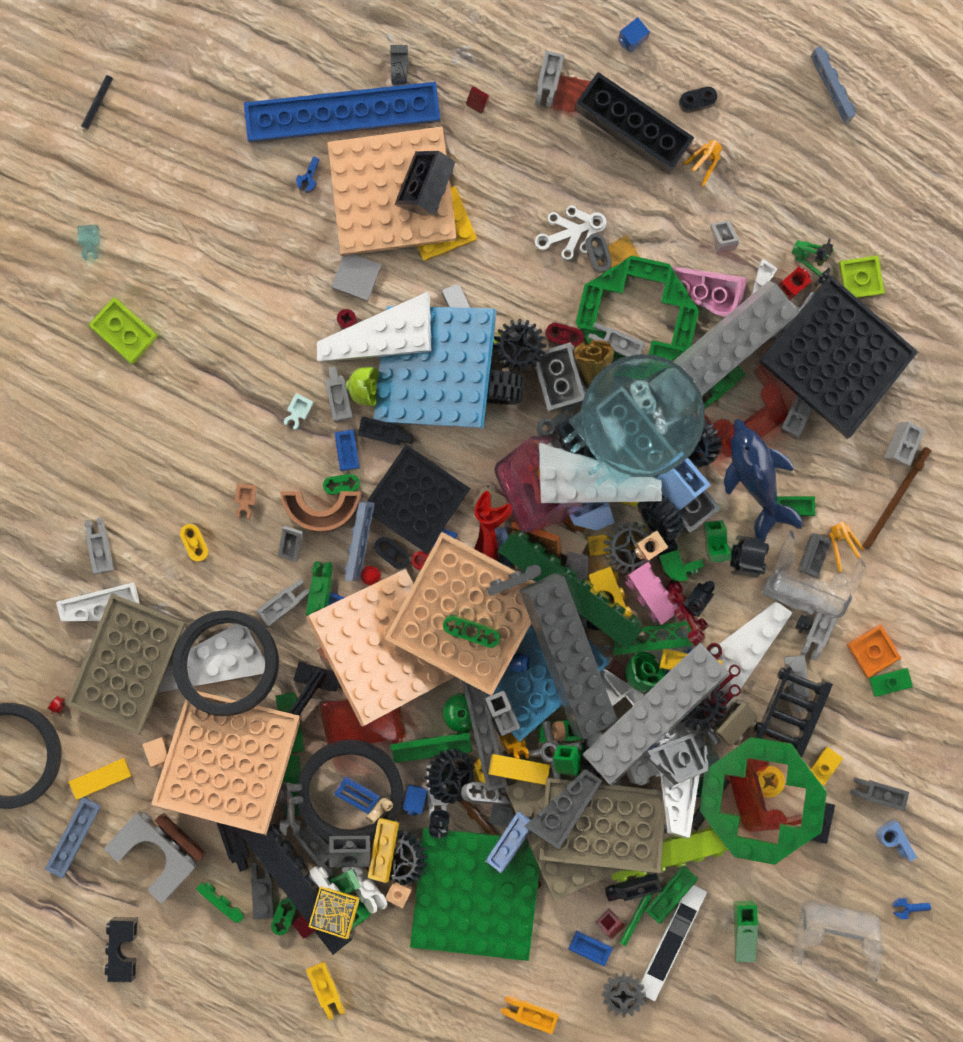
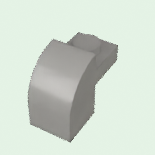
M505 691L485 698L501 736L520 729L513 707Z

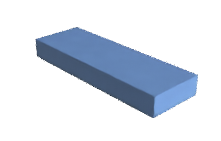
M520 811L517 812L486 859V862L500 873L505 871L530 833L524 826L531 819Z

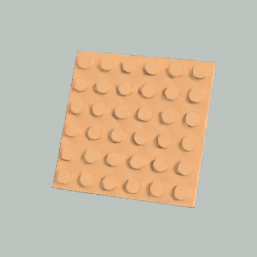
M443 126L328 142L341 256L457 241L449 180L435 216L420 215L394 205L415 151L439 150L446 155Z
M441 532L390 627L385 640L492 696L531 625V620L519 590L535 583V581L529 580L490 596L486 589L490 586L489 582L499 578L502 581L509 579L508 575L516 571ZM449 615H457L495 628L500 633L499 644L489 648L450 635L443 629L444 619ZM455 620L447 622L449 629L453 630L454 627L460 628L459 633H462L465 623L462 622V625L458 626L455 624ZM474 626L466 628L468 636L473 637L478 633L477 628ZM481 629L478 639L482 640V636L488 638L490 643L492 640H496L493 633L487 636L483 634L484 630Z
M406 569L306 617L361 726L376 720L455 677L385 640L390 627L413 586V582Z
M197 691L203 698L214 703L236 702V700ZM185 699L151 805L266 835L301 717L261 706H256L238 715L215 716L197 709Z

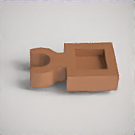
M236 485L235 503L240 504V507L236 510V517L240 518V513L245 510L247 518H251L252 512L249 509V505H255L256 485Z

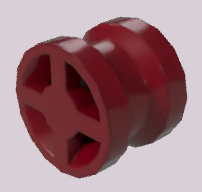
M343 309L337 315V322L339 327L344 330L357 324V318L352 310Z

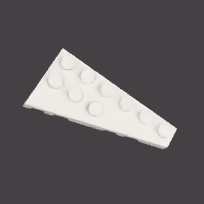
M428 292L423 293L318 341L317 361L322 363L431 352L430 294Z

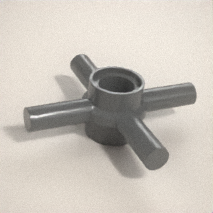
M545 721L542 723L546 743H544L541 749L529 751L528 759L543 757L544 760L551 762L554 779L562 780V776L555 771L554 756L549 752L550 746L554 747L556 751L557 746L562 744L554 740L551 722ZM581 742L564 745L577 746L578 751L582 750Z

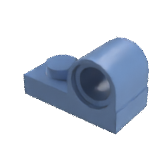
M891 820L878 828L876 837L880 843L888 847L898 845L896 847L898 854L901 858H905L908 861L917 858L897 821ZM890 831L892 837L890 840L885 841L884 835Z

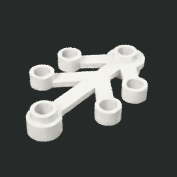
M573 205L568 206L566 209V216L573 219L576 217L585 222L578 225L560 217L556 212H552L548 215V223L550 225H560L567 230L550 236L539 234L535 239V247L540 251H545L549 248L550 244L571 237L567 247L561 254L563 260L570 261L573 258V250L582 232L589 230L587 239L591 234L605 229L607 221L604 215L601 213L589 215L577 210ZM573 209L575 214L570 215L568 210ZM551 216H556V217H557V221H555V222L551 221V220H550V217H551ZM598 220L600 225L595 226L593 221ZM543 240L546 242V245L540 246L539 242ZM584 241L580 244L579 249L582 254H588L587 251L582 249V246L585 245ZM567 251L571 253V256L568 258L564 256V253Z

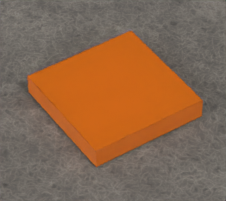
M881 624L846 644L866 678H870L902 659Z

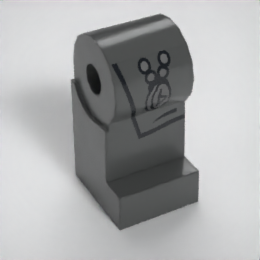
M390 45L391 83L407 84L408 45Z

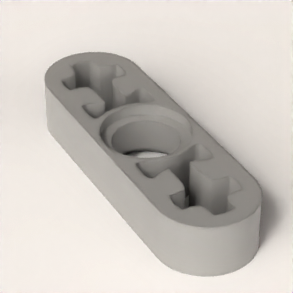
M468 783L461 790L462 797L467 802L495 805L511 804L509 798L505 796L499 797V794H506L504 789L506 787L491 790L493 794L491 799H488L485 794L487 789L486 783ZM469 789L475 792L479 791V794L472 795V793H469Z

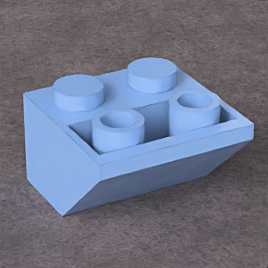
M685 454L656 478L661 480L662 494L665 498H669V501L674 504L678 511L710 486V483Z

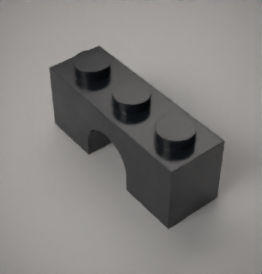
M113 917L107 923L106 934L109 935V943L106 944L105 954L108 955V963L105 965L107 982H132L136 978L137 958L126 957L121 951V944L125 941H134L137 938L138 917Z

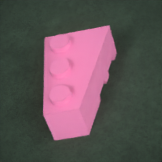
M646 562L625 576L627 579L625 584L631 591L635 590L638 595L637 601L642 607L646 606L650 611L648 616L652 622L662 625L675 615L674 611L678 606L676 604L673 605L668 600V591L660 583L659 577L655 576L650 569L651 565L649 562Z

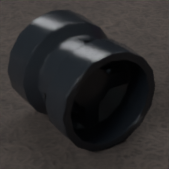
M444 810L432 811L428 833L435 838L447 836L450 814Z

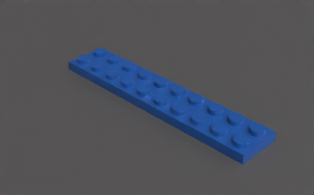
M436 82L244 102L247 140L249 143L440 122Z

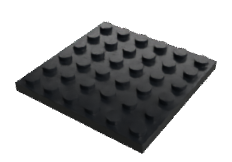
M830 275L758 362L845 438L849 439L916 356L918 351Z

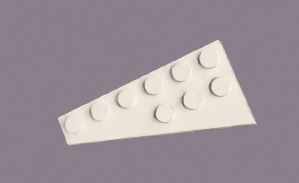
M539 443L541 503L662 501V483L660 479Z
M778 602L772 603L756 615V617L719 643L722 647V655L718 660L723 661L722 666L729 671L731 665L737 664L741 669L740 674L730 680L720 690L724 691V695L729 692V687L732 684H737L742 688L791 616L792 612ZM714 647L711 649V653L717 654L718 648ZM737 667L731 668V673H738ZM732 687L731 692L737 694L739 689ZM733 699L725 705L726 708L729 707Z
M235 624L192 647L187 661L188 676L193 686L263 674L265 669V658L249 628L239 624ZM173 658L170 661L158 693L179 689L173 675Z
M687 720L682 723L679 722L656 746L659 747L701 730L700 725H698L697 730H693V723L687 728L685 727ZM660 772L668 833L685 839L690 838L699 775L673 785Z

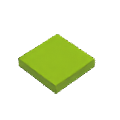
M878 255L844 260L838 263L842 285L858 299L883 295L885 293Z

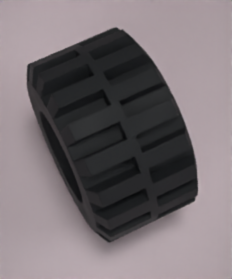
M490 370L486 403L502 405L521 403L524 378L512 372Z

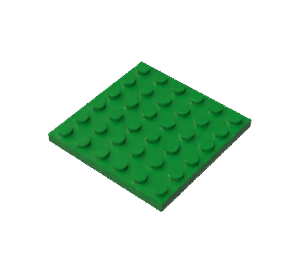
M424 827L423 843L421 846L427 848L424 854L429 857L424 859L428 863L427 867H424L426 872L420 875L421 878L417 880L410 948L529 961L539 867L527 839L524 840L505 871L500 873L488 864L486 859L498 843L501 835L448 830L447 836L435 838L428 833L429 827Z

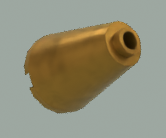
M591 340V344L585 345V343H581L574 350V357L587 392L594 397L602 396L607 392L614 349L606 341Z

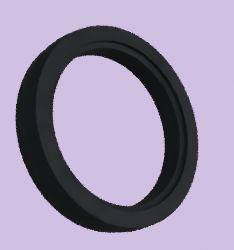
M221 610L201 616L182 633L173 654V675L182 695L197 709L215 716L238 715L256 707L272 690L279 670L278 650L270 632L254 617L238 611ZM234 623L249 628L259 638L265 653V669L259 684L248 696L232 703H214L203 698L191 684L187 670L188 655L193 643L204 631L219 624Z
M0 703V716L13 715L33 724L42 735L47 750L44 772L31 789L15 796L0 795V809H12L34 802L51 787L60 769L62 749L56 729L42 713L22 704Z
M350 739L330 743L315 752L300 773L298 784H302V790L297 791V796L303 797V803H298L300 813L309 828L327 841H329V836H370V841L375 839L378 819L374 824L362 828L341 829L325 822L316 813L309 795L311 779L320 766L332 758L342 755L365 757L376 763L384 771L390 783V801H392L393 807L390 811H385L380 818L395 821L403 799V784L399 771L393 760L382 749L371 743Z

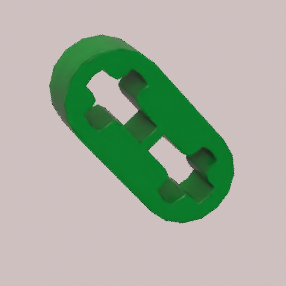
M354 474L331 476L323 482L324 491L330 495L340 494V492H355L360 487V480ZM349 478L357 481V484L352 489H350L349 485L343 486V483L349 482ZM331 480H333L335 484L340 483V486L334 487V491H331L330 488H327V485L330 484Z
M284 897L280 901L271 923V929L276 935L287 933L297 909L288 897ZM290 902V906L293 909H289L287 915L283 914L285 907L282 905ZM281 918H285L283 925L286 928L278 930V926L275 923H279Z

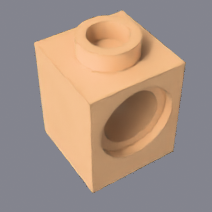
M658 531L652 532L634 544L636 555L640 560L643 559L644 561H649L668 548ZM646 542L653 544L654 548L651 553L645 550Z
M164 736L142 744L150 767L154 765L157 768L163 767L169 751L166 737Z
M392 882L385 899L403 908L413 886L409 884L403 886L398 882L395 884Z

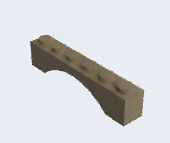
M491 485L482 487L472 508L475 509L479 497L488 490L492 495V508L501 507L507 503L511 504V515L528 519L540 526L544 531L560 536L562 547L560 554L568 557L569 551L582 554L588 542L585 539L586 535L577 530L574 533L567 530L569 526L559 521L557 524L550 521L551 517L542 512L539 515L534 513L533 507L525 503L522 506L515 503L516 499L508 494H505V496L498 494L499 490Z

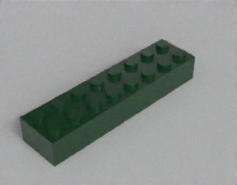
M513 531L497 552L524 572L528 566L535 564L540 566L542 571L538 577L534 578L536 581L553 573L564 576L577 612L628 650L642 632V621L633 614L631 617L626 614V609L619 603L613 604L610 602V597L603 591L597 592L593 589L594 585L586 578L581 580L577 577V572L570 566L565 568L561 565L562 560L554 554L550 556L544 552L546 548L540 543H532L528 540L530 536L524 531Z

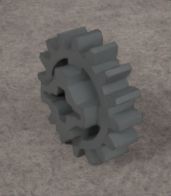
M623 971L622 976H619L616 972L614 974L615 979L608 977L607 981L609 984L604 983L603 988L607 991H603L602 996L607 998L603 1003L609 1004L608 1011L615 1010V1016L621 1012L623 1018H625L626 1013L629 1012L632 1017L634 1010L640 1012L641 1008L639 1005H644L645 1003L641 999L646 997V992H641L645 986L644 984L639 985V977L635 980L633 979V973L628 977L625 971ZM620 982V985L617 988L612 989V987L615 984ZM628 983H630L631 985H633L635 988H631V987L628 985ZM622 991H625L626 998H623ZM631 1001H635L634 1004L628 1006Z

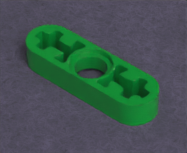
M449 615L444 619L443 629L450 635L489 648L499 644L500 633L495 628L457 615ZM455 620V624L461 626L462 622L465 623L462 633H459L460 628L454 627L453 630L449 629L447 622ZM474 626L477 628L478 633L473 637L468 636L466 628ZM481 629L484 630V635L489 636L490 633H493L496 640H492L490 643L487 637L482 636V640L478 639Z

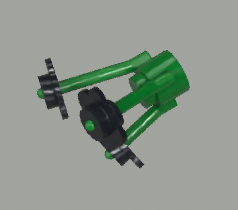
M830 238L827 244L822 246L797 240L792 249V254L796 256L795 260L801 262L819 276L815 284L816 287L820 283H824L830 276L831 270L827 268L826 271L821 273L804 258H808L811 253L817 255L815 262H817L818 266H822L834 251V244H831Z

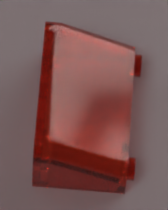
M348 699L327 701L319 704L327 745L341 740H360L371 744L391 740V743L403 742V738L407 737L402 706L361 726Z

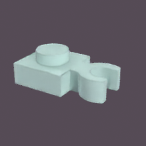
M296 393L287 409L292 414L285 418L284 425L287 426L289 421L293 420L295 421L293 429L296 431L299 428V419H306L314 402Z

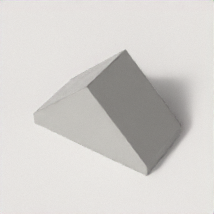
M729 220L710 224L716 254L732 251L737 248L739 238Z
M283 526L278 557L296 562L306 533Z

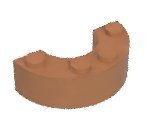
M281 491L282 504L289 517L301 527L314 532H331L345 526L355 516L356 508L362 498L361 492H340L339 499L333 507L324 511H316L308 507L301 491Z

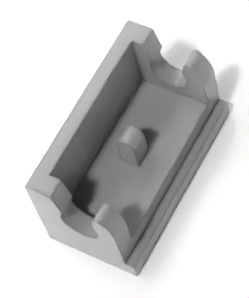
M899 422L884 458L891 461L894 460L898 465L910 466L925 430L910 422Z

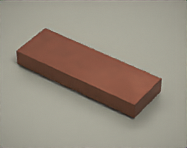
M165 813L157 817L155 822L197 862L206 855V852Z

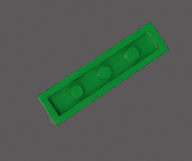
M687 621L643 627L642 631L651 635L646 643H641L636 639L635 642L638 644H632L627 650L623 646H619V643L614 640V655L691 646L693 644L688 637L680 638L675 634V631L679 626L686 625L688 626V633L692 630ZM671 627H676L673 631L669 629ZM664 628L671 634L666 640L661 641L655 634L659 629ZM672 635H674L677 639L670 638L672 637Z
M470 731L390 744L394 763L432 758L436 754L439 755L440 751H446L447 749H456L463 753L472 752Z

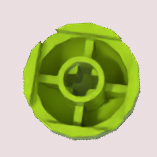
M374 367L358 368L352 373L350 379L347 380L346 390L349 391L350 397L357 404L363 406L376 405L378 369Z

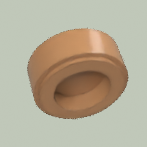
M562 721L554 722L552 724L554 740L556 742L564 741V723Z

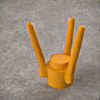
M710 140L708 144H704L697 152L685 160L683 165L688 164L702 153L703 157L692 168V172H695L706 159L709 161L713 159L701 184L705 186L717 161L721 158L719 154L723 148L715 140Z
M845 521L830 528L832 533L829 534L839 572H842L836 538L839 541L846 539L857 558H860V555L851 539L861 551H864V547L852 533L849 526L846 525Z

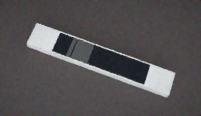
M695 885L678 903L639 984H644L645 987L641 992H646V997L653 1001L656 1000L707 894V891Z

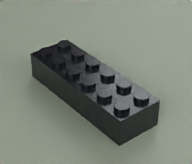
M600 72L596 73L575 104L574 111L668 175L675 169L695 138Z

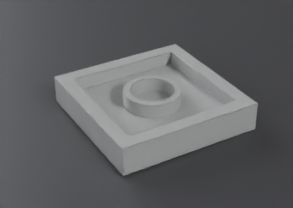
M355 254L343 256L331 288L368 302L382 265Z

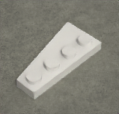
M135 582L56 602L60 620L100 621L111 593L140 604Z

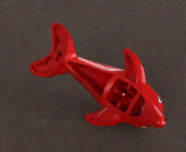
M487 490L479 497L475 505L474 512L480 522V528L474 549L500 563V553L497 552L499 550L498 540L494 529L509 518L512 513V506L507 503L501 507L492 508V495Z

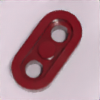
M560 323L549 324L545 331L546 339L558 345L571 343L576 348L584 340V335L580 329ZM557 331L559 335L557 337H553L551 335V332ZM571 336H576V337H577V341H576V342H572V341L570 340V337H571Z

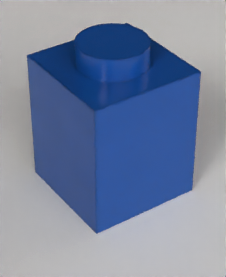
M637 17L620 31L618 41L622 48H627L631 53L648 39L650 31Z
M408 784L402 809L406 810V814L417 816V813L422 814L427 788Z

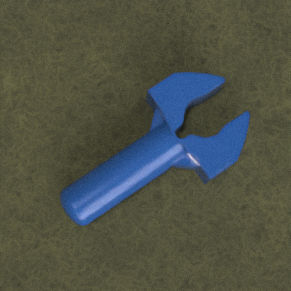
M314 156L305 175L297 176L296 183L299 190H301L302 184L307 180L309 185L306 188V193L315 189L317 183L313 181V175L320 161L318 157Z
M898 898L892 904L894 907H905L901 912H893L894 915L902 920L908 919V915L911 912L931 910L930 903L909 904L906 898Z

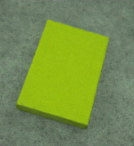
M115 297L88 324L93 331L132 365L158 338L157 334Z

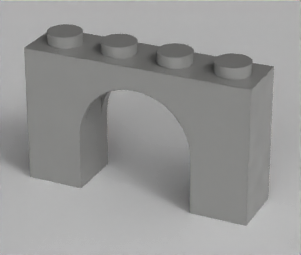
M139 811L103 849L115 861L119 862L139 842L150 841L159 845L165 853L166 866L160 877L147 891L162 904L198 864L189 853L186 854L181 849L182 846L174 839L171 840L166 835L167 832L162 827L156 826L152 822L153 818L148 813Z

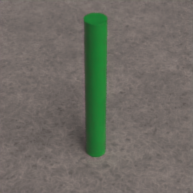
M653 894L642 897L619 942L623 946H627Z

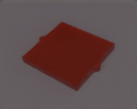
M560 75L553 109L567 111V113H577L574 111L575 104L591 81L578 79L576 76L572 78Z

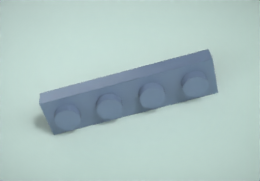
M820 46L814 49L811 58L844 124L848 123L856 115L855 107L852 102H849L846 88L840 84L838 73L830 64L829 54Z
M368 501L359 502L356 508V522L352 528V544H350L348 549L349 560L345 567V580H361V571L363 569L375 503Z
M86 797L81 799L45 870L60 878L65 877L101 809V805Z

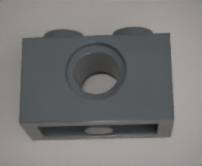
M329 836V868L370 867V836Z

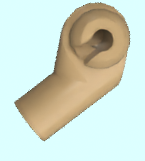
M388 798L381 799L366 816V820L370 824H374L385 811L392 809V801H389Z

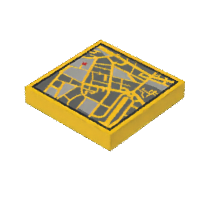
M320 886L309 927L348 939L360 898Z

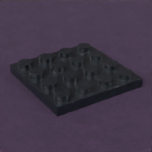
M405 445L367 501L375 503L372 517L427 553L471 488L408 445Z

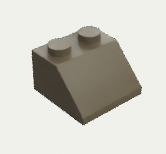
M737 699L724 713V717L718 720L719 724H714L713 729L728 745H737L744 737L742 734L747 729L751 730L756 725L758 716L744 701Z

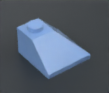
M607 502L562 503L574 525L597 531L615 523Z

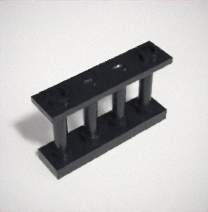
M785 663L784 668L781 667L777 674L779 680L761 722H758L755 726L754 733H756V738L762 739L766 735L781 742L791 743L798 754L803 757L833 684L823 678L821 683H815L790 673L792 667ZM788 680L813 690L816 693L813 701H807L784 692L783 688L786 681ZM779 698L805 708L808 712L806 718L801 720L776 710L775 707ZM771 717L799 727L798 737L795 736L793 738L768 728Z

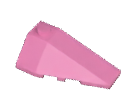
M671 266L692 301L710 310V312L716 315L727 316L741 304L745 291L746 277Z

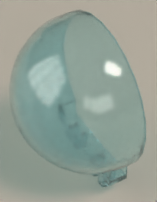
M635 354L620 358L606 366L593 379L585 393L581 411L568 420L575 431L563 440L567 443L578 434L583 441L573 446L571 451L575 453L584 445L589 447L600 462L588 472L589 475H594L602 467L607 471L606 475L601 476L595 482L598 486L610 477L619 486L629 477H653L665 474L680 466L693 453L700 441L705 424V407L701 392L693 378L681 366L667 358L652 354Z

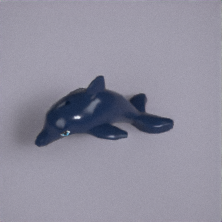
M736 419L733 425L734 434L731 439L732 462L727 468L724 478L726 493L731 494L738 483L741 482L763 508L756 518L754 532L756 538L763 539L764 542L769 531L776 523L788 524L797 529H802L803 521L797 510L777 503L775 468L793 471V464L780 451L768 448L755 431L749 429L740 419Z

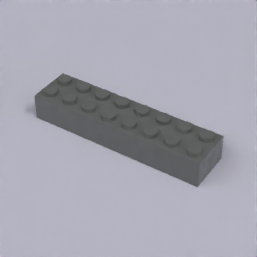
M553 573L519 590L573 734L584 740L616 723L615 712L565 577Z

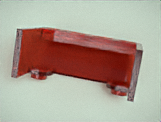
M761 364L753 373L764 386L761 390V398L766 405L743 422L762 438L785 421L788 409L779 387ZM701 408L694 414L696 417L701 415L702 419L708 418ZM720 419L714 423L713 428L718 430L717 436L722 437L719 441L722 444L720 448L721 453L725 457L732 458L731 439L734 434L733 424L727 419Z
M748 758L745 778L728 775L743 828L749 832L779 830L780 824L792 826L801 824V814L786 818L784 813L778 809L767 811L757 772L765 770L770 762Z

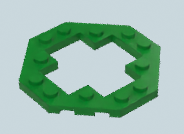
M631 255L623 262L584 285L575 324L582 331L588 344H591V340L588 338L589 334H595L604 339L607 333L598 331L593 327L594 323H596L603 290L623 294L627 276L665 284L661 303L679 307L671 344L652 340L648 358L639 357L637 362L616 352L613 355L611 372L636 378H645L679 357L691 347L699 309L693 303L670 264Z
M750 737L708 767V771L704 772L699 810L735 858L775 865L822 832L827 790L791 743ZM748 758L788 765L786 785L806 789L801 827L780 824L778 843L738 836L740 816L721 813L725 774L745 778Z

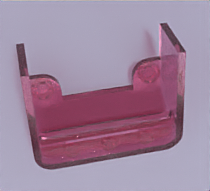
M551 436L529 437L495 465L496 478L507 502L512 506V513L519 529L525 533L534 532L558 523L583 506L582 502L541 503V486L535 472L540 468L539 443L547 445L552 441Z

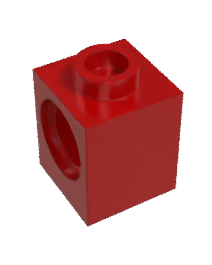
M799 266L778 286L791 300L812 280L808 271L804 268L801 269ZM792 278H798L801 285H794Z

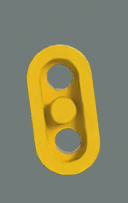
M193 524L184 525L180 530V537L189 557L197 562L204 561L209 555V548L200 529ZM189 531H194L192 538L188 536ZM199 548L203 551L200 556L196 554V550Z

